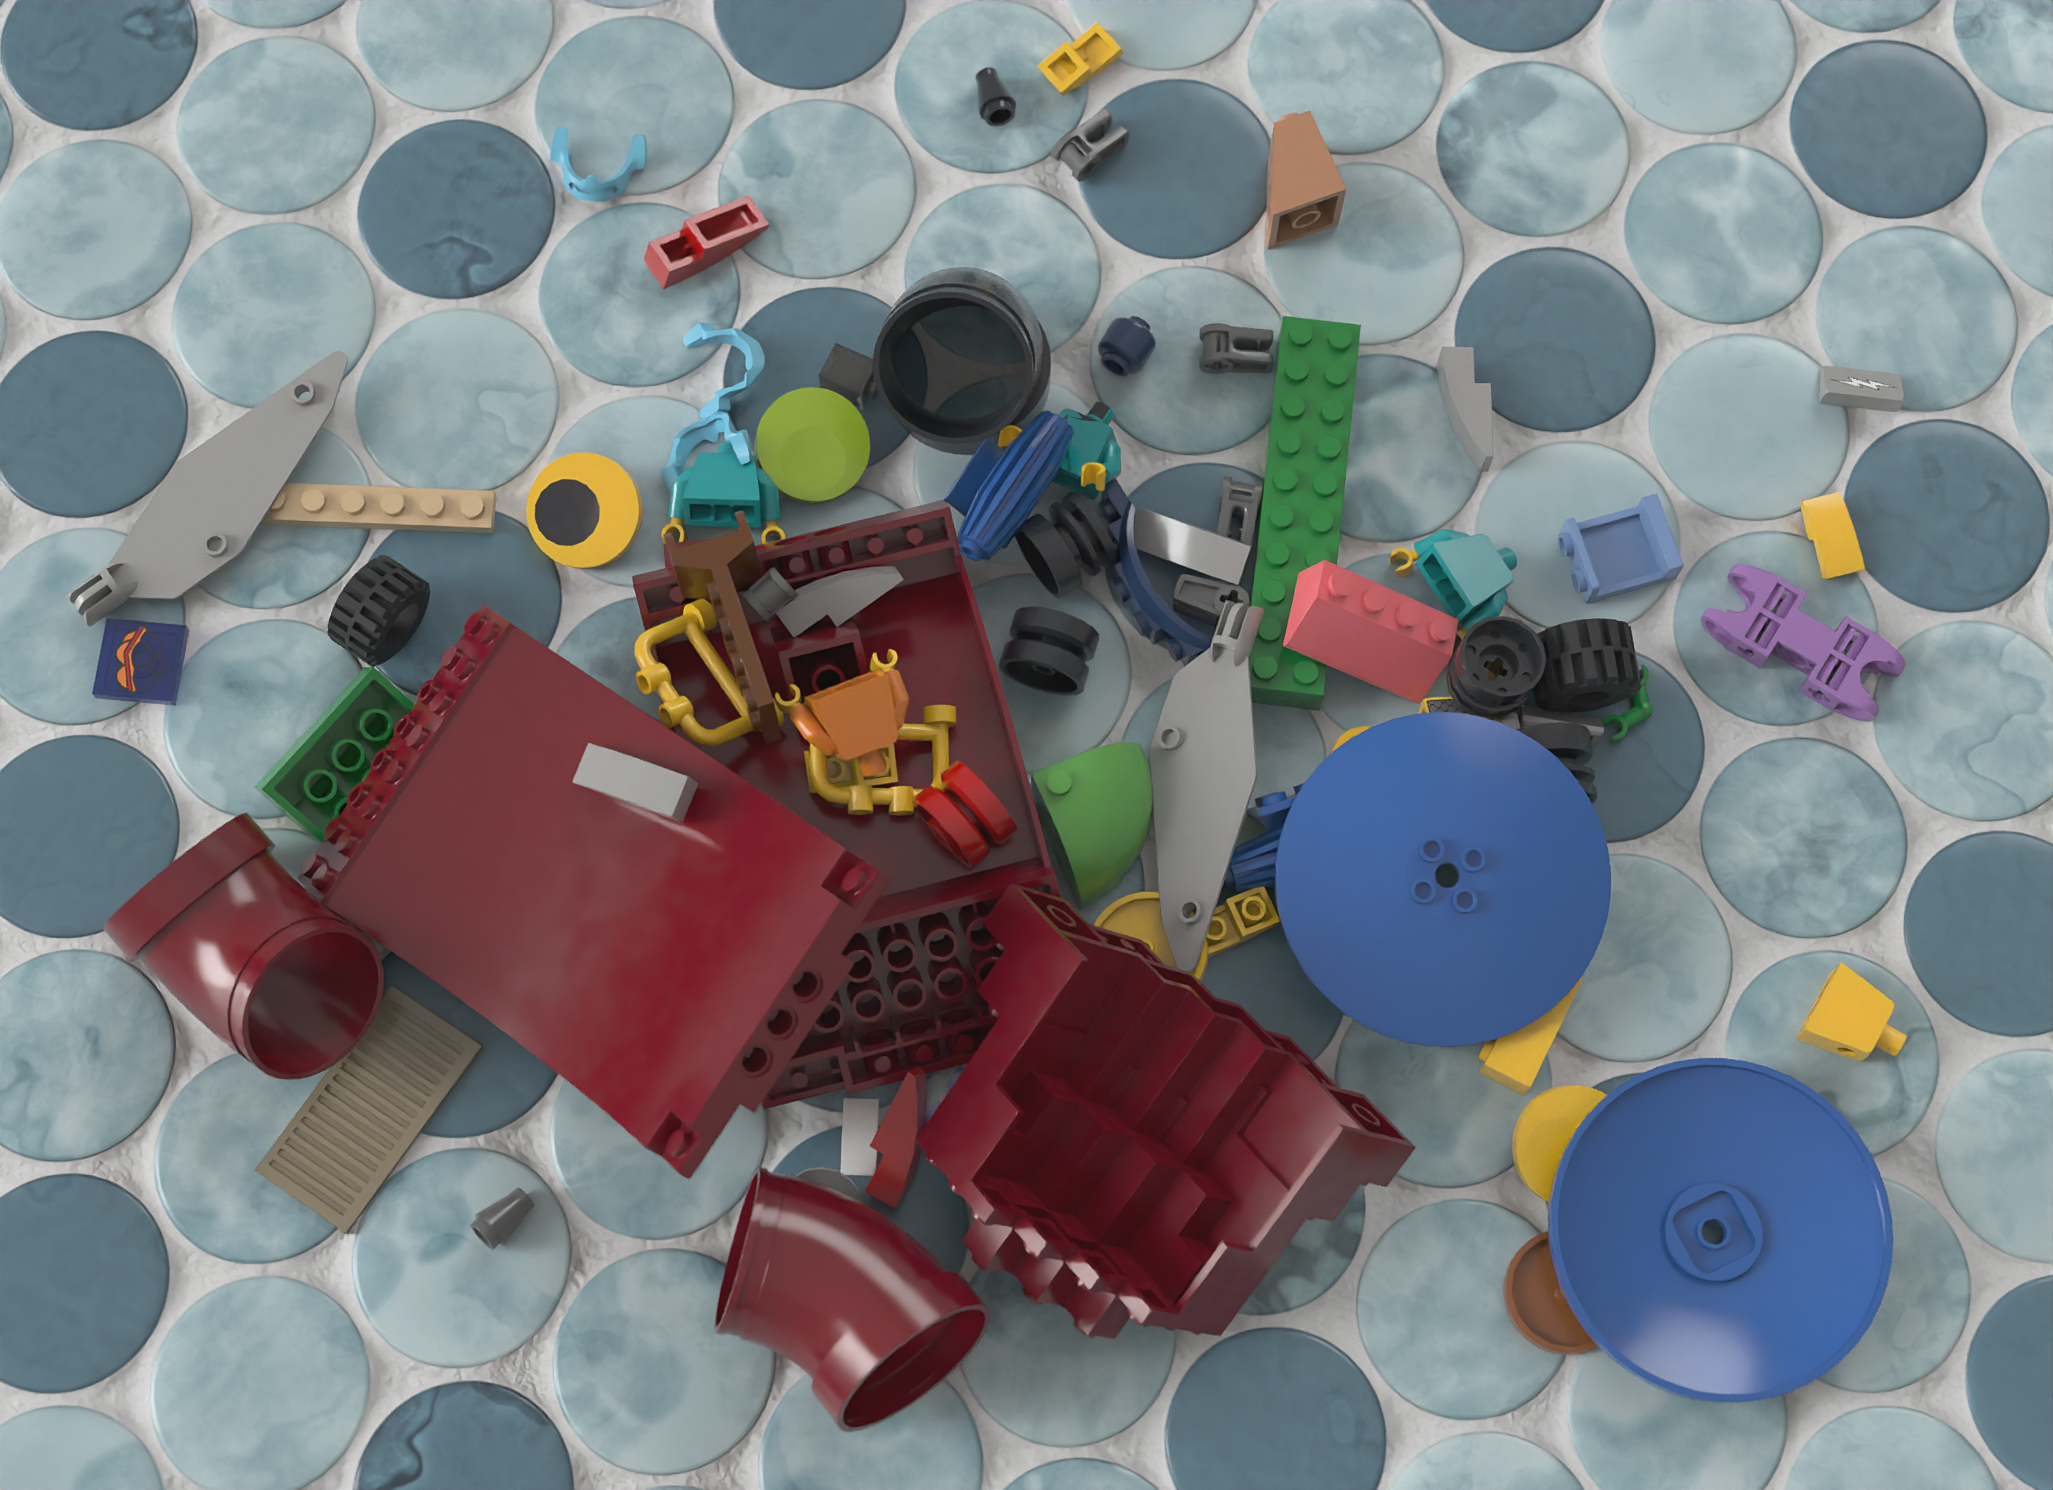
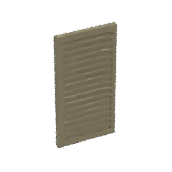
M391 985L381 998L377 1013L365 1035L343 1059L329 1068L258 1164L255 1171L339 1228L342 1234H348L482 1050V1044L475 1042Z

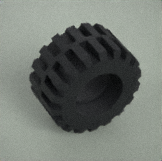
M380 555L372 559L353 575L338 596L329 618L328 636L332 641L372 667L385 663L406 645L420 625L430 598L431 590L429 583L388 555Z

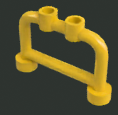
M699 599L687 604L684 607L682 616L650 628L638 637L634 645V656L641 670L636 673V683L641 692L646 695L655 691L664 702V704L659 706L658 714L661 722L667 728H672L679 724L683 732L691 740L700 745L716 746L748 733L753 728L746 709L747 705L744 696L741 695L737 680L705 635V632L714 629L717 623L712 605L705 599ZM685 633L741 717L716 729L709 730L701 727L693 717L692 704L685 696H679L671 684L669 670L663 663L655 661L651 654V647ZM773 698L779 726L781 727L784 722V715L778 709L776 700Z
M931 705L923 708V724H903L898 730V740L932 741L933 781L930 786L939 788L945 793L941 784V773L949 767L948 728L956 725V707L951 705ZM810 743L811 780L813 787L821 797L829 802L848 804V813L853 815L873 813V805H889L890 815L906 816L914 814L912 799L923 789H913V787L909 786L873 788L868 785L834 786L827 776V755Z

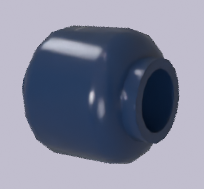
M1137 316L1116 318L1110 323L1098 344L1101 363L1107 370L1119 376L1136 374L1144 368L1155 349L1156 341L1150 332V325L1145 320Z

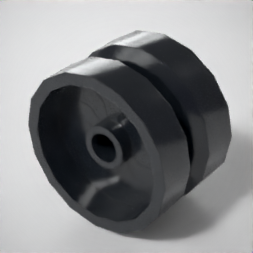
M1022 607L1015 611L1010 627V636L1014 640L1005 644L999 668L1005 675L1016 682L1036 690L1058 695L1080 694L1084 691L1089 675V667L1085 662L1094 658L1100 634L1088 623L1067 613L1050 608Z

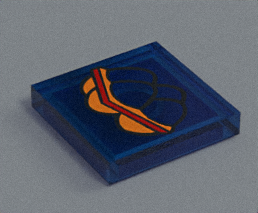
M106 618L93 686V696L98 699L176 706L189 635L188 627L177 624Z

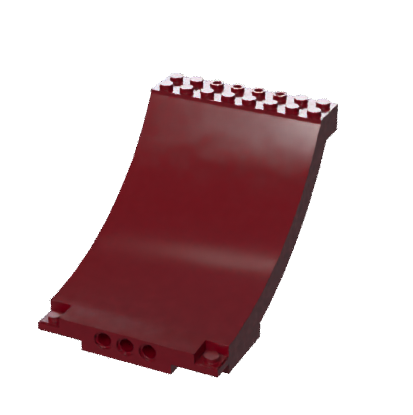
M945 500L757 545L755 549L761 573L739 591L737 595L774 699L777 692L783 701H792L795 696L791 693L789 685L794 684L799 688L801 704L805 703L804 697L872 672L870 662L874 652L877 654V659L880 663L889 664L887 653L889 649H892L897 653V662L894 670L899 671L909 697L904 723L923 724V708L927 706L951 705L956 707V725L948 728L949 766L957 760L973 771L998 798L1017 826V831L1002 844L994 843L983 836L988 845L989 855L974 869L967 867L939 841L915 806L914 814L906 816L890 815L889 805H873V813L853 815L848 813V804L829 802L818 793L809 792L804 751L810 750V742L801 735L790 719L789 713L783 712L784 722L780 727L782 739L766 744L763 733L759 730L755 732L752 730L720 745L706 746L691 740L683 732L679 724L669 728L890 878L889 883L842 952L855 964L763 1100V1110L841 1089H846L848 1095L904 1080L907 1073L917 1066L923 1069L925 1074L969 1063L998 1021V1018L987 1009L989 1003L977 991L1003 954V951L993 943L994 936L983 925V922L1010 883L1061 898L1057 877L1051 867L1007 701L961 556L951 509ZM672 566L632 576L633 587L645 631L682 616L684 607L687 604L699 600L682 597ZM895 566L904 579L838 627H836L827 614L795 638L776 613L767 623L743 596L744 591L753 586L773 567L794 590L818 579L868 567ZM716 623V627L705 632V635L735 677V669L732 661L729 660L721 628ZM685 633L651 647V654L655 661L663 663L669 670L671 684L679 696H685L692 704L693 717L701 727L712 730L741 717ZM898 740L894 742L898 782L872 785V787L891 788L909 786L913 787V789H924L926 786L931 785L933 781L932 741Z
M483 604L481 609L474 612L466 621L464 634L457 644L451 646L444 653L441 659V668L434 678L428 680L421 687L417 696L418 701L411 712L404 715L398 721L394 729V737L386 749H381L375 755L371 762V771L363 783L357 784L352 789L347 799L348 805L339 818H334L328 824L324 832V840L316 852L310 853L305 858L300 868L301 874L297 879L319 903L429 976L528 1049L605 1111L646 1149L662 1157L679 1175L689 1180L739 1106L742 1105L753 1113L757 1111L855 964L842 952L889 883L890 878ZM588 743L641 759L688 776L696 781L698 785L683 822L675 821L652 811L643 810L573 783Z

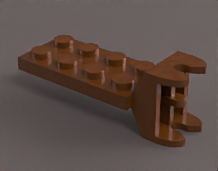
M742 510L735 512L740 529L736 532L677 549L671 532L664 534V539L682 597L712 601V609L718 627L720 626L729 660L733 663L735 677L741 695L744 696L753 731L762 730L766 744L781 740L782 735L774 700L737 595L739 591L761 573L754 540Z

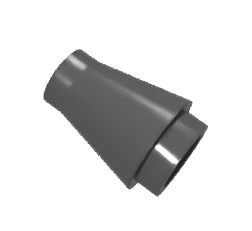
M517 1187L509 1195L475 1214L476 1220L470 1227L487 1247L494 1250L499 1244L502 1246L506 1244L523 1218L535 1205L531 1198L522 1189Z

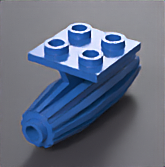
M1041 411L1009 444L1006 450L999 447L989 437L984 439L945 496L944 500L965 517L958 532L957 540H959L960 551L967 558L973 561H980V559L990 560L1001 547L1003 549L1007 548L1015 533L1024 524L1056 476L1074 435L1073 427L1058 414L1051 413V411Z
M1304 783L1293 786L1295 794L1286 796L1285 791L1255 798L1256 807L1247 809L1248 817H1255L1267 831L1235 847L1224 880L1225 887L1232 885L1235 892L1257 887L1267 888L1275 886V861L1279 838L1291 805Z

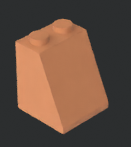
M1311 111L1301 114L1289 113L1281 117L1273 126L1267 173L1265 245L1267 249L1339 224L1346 188Z

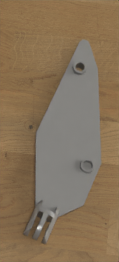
M341 351L331 353L175 462L110 563L66 594L70 602L74 603L78 613L83 616V620L88 626H93L131 598L176 600L244 551L333 411L348 365V358L345 353ZM310 392L307 398L299 399L302 393Z
M1225 600L1211 647L1174 674L1149 750L1161 920L1177 967L1189 972L1194 971L1197 966L1258 777L1249 657L1260 627L1264 609ZM1197 908L1196 914L1190 918L1191 911Z

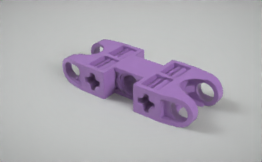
M1746 564L1734 565L1727 578L1734 587L1739 589L1738 594L1744 599L1747 610L1742 612L1727 610L1725 613L1716 608H1708L1701 617V623L1705 630L1727 650L1758 668L1762 667L1771 653L1807 674L1808 677L1799 692L1829 710L1859 721L1874 720L1880 708L1868 696L1869 692L1863 687L1860 674L1873 673L1878 675L1881 672L1887 676L1898 677L1906 666L1902 655L1880 635L1845 616L1834 631L1798 610V607L1807 593L1777 575ZM1781 601L1782 603L1778 607L1775 614H1773L1772 611L1776 606L1777 602ZM1760 630H1763L1764 632L1758 640L1757 644L1754 643V640L1757 637ZM1851 642V645L1848 648L1845 655L1842 654L1845 648L1847 647L1848 643ZM1831 671H1833L1834 673L1827 685L1824 684Z

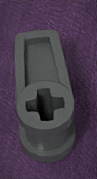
M1105 108L1075 130L1069 131L1062 136L1054 145L1051 155L1057 161H1063L1072 170V177L1076 181L1081 182L1091 176L1100 165L1127 144L1129 131L1124 126H1119L1109 134L1106 133L1105 137L1098 142L1092 143L1098 137L1104 136V133L1111 127L1112 115Z
M1221 323L1207 324L1200 328L1199 337L1203 342V355L1199 358V368L1202 371L1214 374L1226 372H1271L1273 368V355L1271 353L1258 352V350L1270 349L1273 344V330L1235 327Z
M1224 476L1218 511L1220 512L1217 534L1231 538V519L1233 516L1239 515L1243 520L1242 528L1239 529L1238 533L1240 542L1252 545L1255 521L1259 514L1263 482L1256 481L1255 485L1231 482L1232 477Z
M773 567L753 586L744 591L743 596L768 623L780 608L789 600L795 599L798 594Z
M1182 574L1175 586L1173 610L1217 627L1225 600L1249 605L1250 599L1248 593L1238 585Z

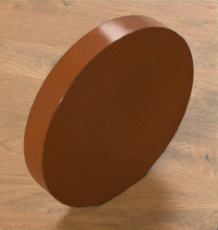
M1548 1231L1533 1237L1516 1252L1505 1273L1503 1297L1510 1320L1526 1340L1547 1352L1560 1355H1575L1597 1348L1598 1345L1587 1334L1572 1312L1559 1285L1552 1262Z

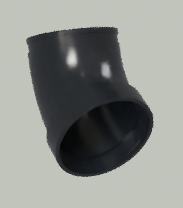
M948 268L922 277L913 283L895 302L875 344L873 375L883 403L898 423L912 437L942 452L974 455L984 439L989 437L998 444L1000 432L1006 426H1017L1024 430L1043 410L1050 389L1051 353L1046 334L1037 320L1031 305L1013 284L992 272L978 268ZM957 306L983 307L999 315L1016 334L1026 360V382L1019 393L1001 409L991 414L971 419L945 417L926 409L907 392L896 370L898 347L907 331L926 316L939 310Z

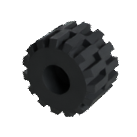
M1581 619L1558 624L1537 633V636L1543 643L1546 656L1543 676L1533 689L1535 703L1539 708L1556 712L1595 710L1628 699L1641 689L1631 626H1628V623L1617 621L1616 619Z

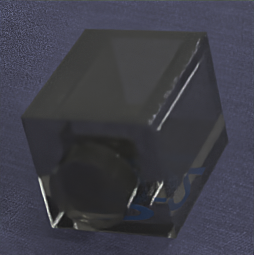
M835 343L818 375L820 388L840 394L854 406L863 410L868 399H875L878 394L873 375V359Z

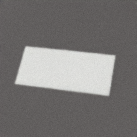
M843 1098L840 1172L844 1175L873 1176L876 1171L877 1150L871 1148L870 1144L878 1130L879 1099Z

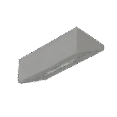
M1822 365L1819 403L1898 412L1904 403L1901 375Z

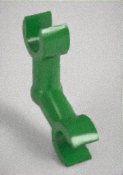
M1644 664L1640 669V676L1642 678L1641 689L1631 696L1634 707L1620 716L1617 714L1606 716L1602 721L1604 728L1614 724L1620 729V733L1612 737L1610 744L1621 742L1629 728L1642 720L1648 719L1653 713L1645 686L1649 678V671Z

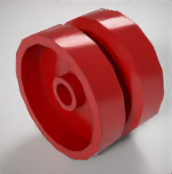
M956 760L941 773V784L947 795L939 788L928 785L912 799V803L939 841L967 867L974 869L989 855L988 845L983 836L994 843L1002 844L1017 831V826L1006 808L984 782L966 765Z

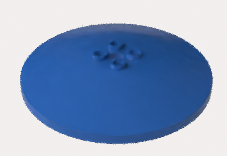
M1430 712L1403 716L1375 725L1352 737L1335 749L1315 769L1293 801L1284 821L1275 861V894L1281 926L1290 950L1307 978L1329 1003L1358 1024L1385 1037L1422 1046L1456 1047L1478 1044L1516 1032L1543 1016L1571 991L1593 959L1604 932L1611 898V867L1604 831L1595 808L1573 774L1555 755L1537 741L1500 722L1462 713ZM1448 864L1456 869L1458 881L1455 886L1444 888L1437 883L1435 872L1440 865Z
M1728 1058L1681 1060L1658 1066L1623 1083L1602 1099L1588 1113L1572 1134L1561 1155L1550 1192L1548 1236L1552 1262L1562 1292L1580 1325L1613 1361L1630 1374L1651 1386L1677 1396L1712 1403H1745L1783 1395L1809 1384L1832 1369L1857 1345L1871 1325L1888 1285L1893 1254L1892 1215L1881 1174L1870 1151L1846 1118L1825 1098L1789 1075L1763 1065ZM1705 1222H1715L1722 1228L1723 1239L1719 1244H1710L1703 1238L1702 1227Z

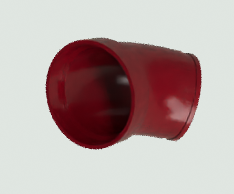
M246 812L220 826L163 869L105 923L103 930L131 962L141 959L158 980L190 1013L240 1056L271 1077L284 1080L303 1079L321 1073L335 1065L365 1035L381 1001L384 984L383 965L378 950L369 938L352 928L319 903L280 864L271 853L275 844L249 813Z
M757 1167L748 1187L730 1246L716 1307L714 1333L737 1336L740 1340L764 1346L799 1366L813 1379L812 1392L839 1429L845 1432L867 1429L903 1411L936 1387L970 1354L985 1333L990 1322L991 1313L962 1274L954 1271L947 1272L938 1260L909 1233L860 1201L816 1182L786 1173L782 1175L768 1171L767 1168Z

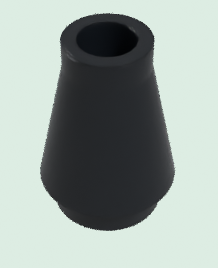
M989 67L980 70L975 76L978 87L980 117L991 126L1007 124L1015 116L1016 102L999 78L996 69Z

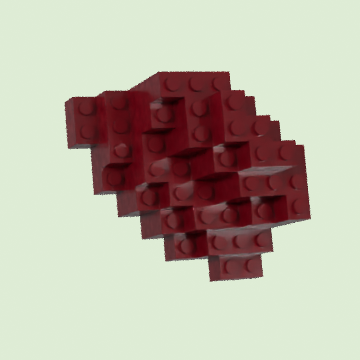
M1014 883L1009 884L983 922V925L994 936L993 943L1003 951V954L977 991L989 1003L987 1009L998 1018V1021L915 1139L927 1153L925 1155L927 1161L935 1168L941 1170L950 1180L948 1185L951 1190L963 1197L973 1208L971 1213L976 1220L961 1240L972 1253V1261L979 1268L987 1272L996 1270L1015 1276L1024 1287L1022 1289L1024 1295L1038 1305L1046 1303L1065 1308L1075 1319L1074 1326L1085 1336L1110 1339L1117 1337L1130 1318L1144 1327L1152 1325L1164 1327L1170 1331H1175V1329L1190 1331L1195 1335L1203 1333L1221 1336L1306 1219L1312 1221L1317 1218L1333 1222L1360 1185L1367 1186L1370 1183L1387 1187L1416 1148L1364 1094L1339 1088L1289 1036L1265 1030L1240 1004L1216 998L1191 972L1165 965L1141 939L1091 925L1066 899Z

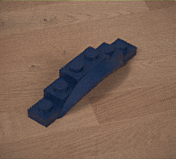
M1114 479L1105 484V489L1101 492V501L1098 503L1106 521L1112 523L1108 525V534L1116 550V563L1120 561V563L1114 565V581L1111 582L1112 590L1121 603L1127 602L1134 613L1131 615V620L1137 632L1141 636L1147 635L1153 645L1167 638L1165 645L1170 656L1175 662L1181 660L1185 667L1211 647L1212 639L1198 632L1177 616L1150 583L1139 560L1134 541L1133 526L1136 509L1118 481Z

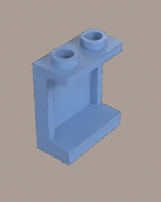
M1657 493L1642 497L1637 507L1578 523L1574 517L1566 519L1558 535L1560 550L1564 557L1569 556L1573 566V570H1571L1573 586L1578 593L1582 592L1586 604L1675 580L1684 566Z

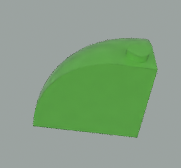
M1122 742L1098 747L1031 774V791L1039 821L1080 910L1095 903L1114 889L1123 880V877L1130 870L1136 859H1138L1145 845L1153 811V788L1148 761L1141 745L1138 743Z

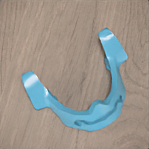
M558 127L552 141L550 159L561 164L564 187L574 197L585 201L604 202L625 193L632 173L635 170L645 168L647 141L644 135H633L629 155L624 166L611 179L603 181L599 180L595 174H589L587 178L582 179L574 173L571 168L572 155L568 153L566 128Z
M699 323L683 337L685 347L687 348L706 343H724L739 348L745 354L746 369L749 371L744 374V381L732 387L717 390L715 397L700 410V418H705L717 411L728 412L730 410L731 397L739 394L751 385L764 368L765 359L760 344L738 328L714 330L712 323Z
M719 411L681 430L674 438L668 464L661 468L668 490L671 492L672 483L683 473L685 462L693 448L703 440H708L712 443L717 442L720 439V432H725V440L728 444L732 443L741 465L748 463L751 460L752 449L747 430H735L729 414Z

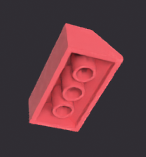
M1323 560L1298 574L1283 646L1418 704L1423 701L1452 656L1459 619Z

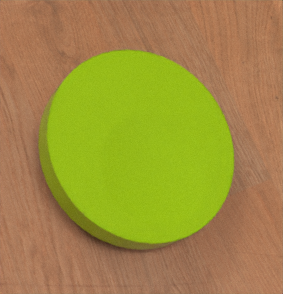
M800 388L778 398L763 414L755 434V456L759 468L769 475L776 484L780 494L798 502L823 503L840 497L850 490L861 478L870 456V436L862 415L845 397L824 388Z

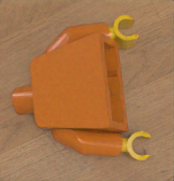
M889 649L887 653L889 664L880 663L877 659V654L874 652L870 662L872 672L804 697L806 704H801L799 688L794 684L789 685L791 693L795 696L790 702L783 701L779 694L775 693L778 709L781 712L789 713L790 719L804 739L825 755H835L843 761L857 757L865 777L881 773L887 769L880 748L898 741V730L904 724L909 697L898 670H894L897 662V653L892 649Z

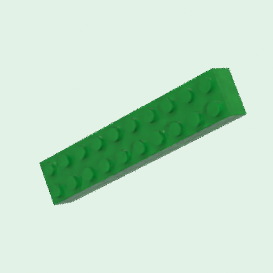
M1289 316L1282 317L1250 606L1264 609L1260 627L1249 657L1252 703L1319 711L1324 697L1327 665L1283 646L1299 572L1323 560L1337 565L1361 329L1359 324Z

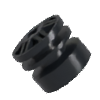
M1073 491L1062 498V504L1054 502L1049 506L1052 524L1043 515L1036 513L1027 519L1015 533L1017 544L1029 567L1046 590L1058 599L1082 584L1079 566L1088 575L1094 577L1101 571L1100 565L1108 568L1117 561L1115 547L1104 523L1086 500Z
M1507 616L1487 617L1479 621L1463 637L1449 663L1446 675L1449 694L1456 705L1469 715L1480 716L1490 720H1503L1517 713L1543 676L1546 663L1543 643L1535 631L1521 620ZM1489 672L1495 674L1494 680L1488 677Z
M1556 722L1530 725L1516 729L1537 741L1555 755L1573 774L1586 792L1591 803L1595 802L1597 799V789L1592 783L1595 779V772L1591 767L1583 765L1589 762L1593 756L1590 730L1586 726L1577 723Z

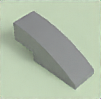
M1442 347L1437 367L1439 386L1445 410L1453 430L1468 456L1480 472H1488L1494 457L1491 383H1475L1473 347Z
M1140 508L1133 528L1136 549L1237 585L1241 583L1253 547L1252 545L1144 508Z
M895 566L868 567L841 572L818 579L794 590L798 596L793 600H789L776 614L794 638L827 614L836 627H838L904 579Z
M588 743L573 779V783L681 823L684 820L698 785L696 781L688 776Z

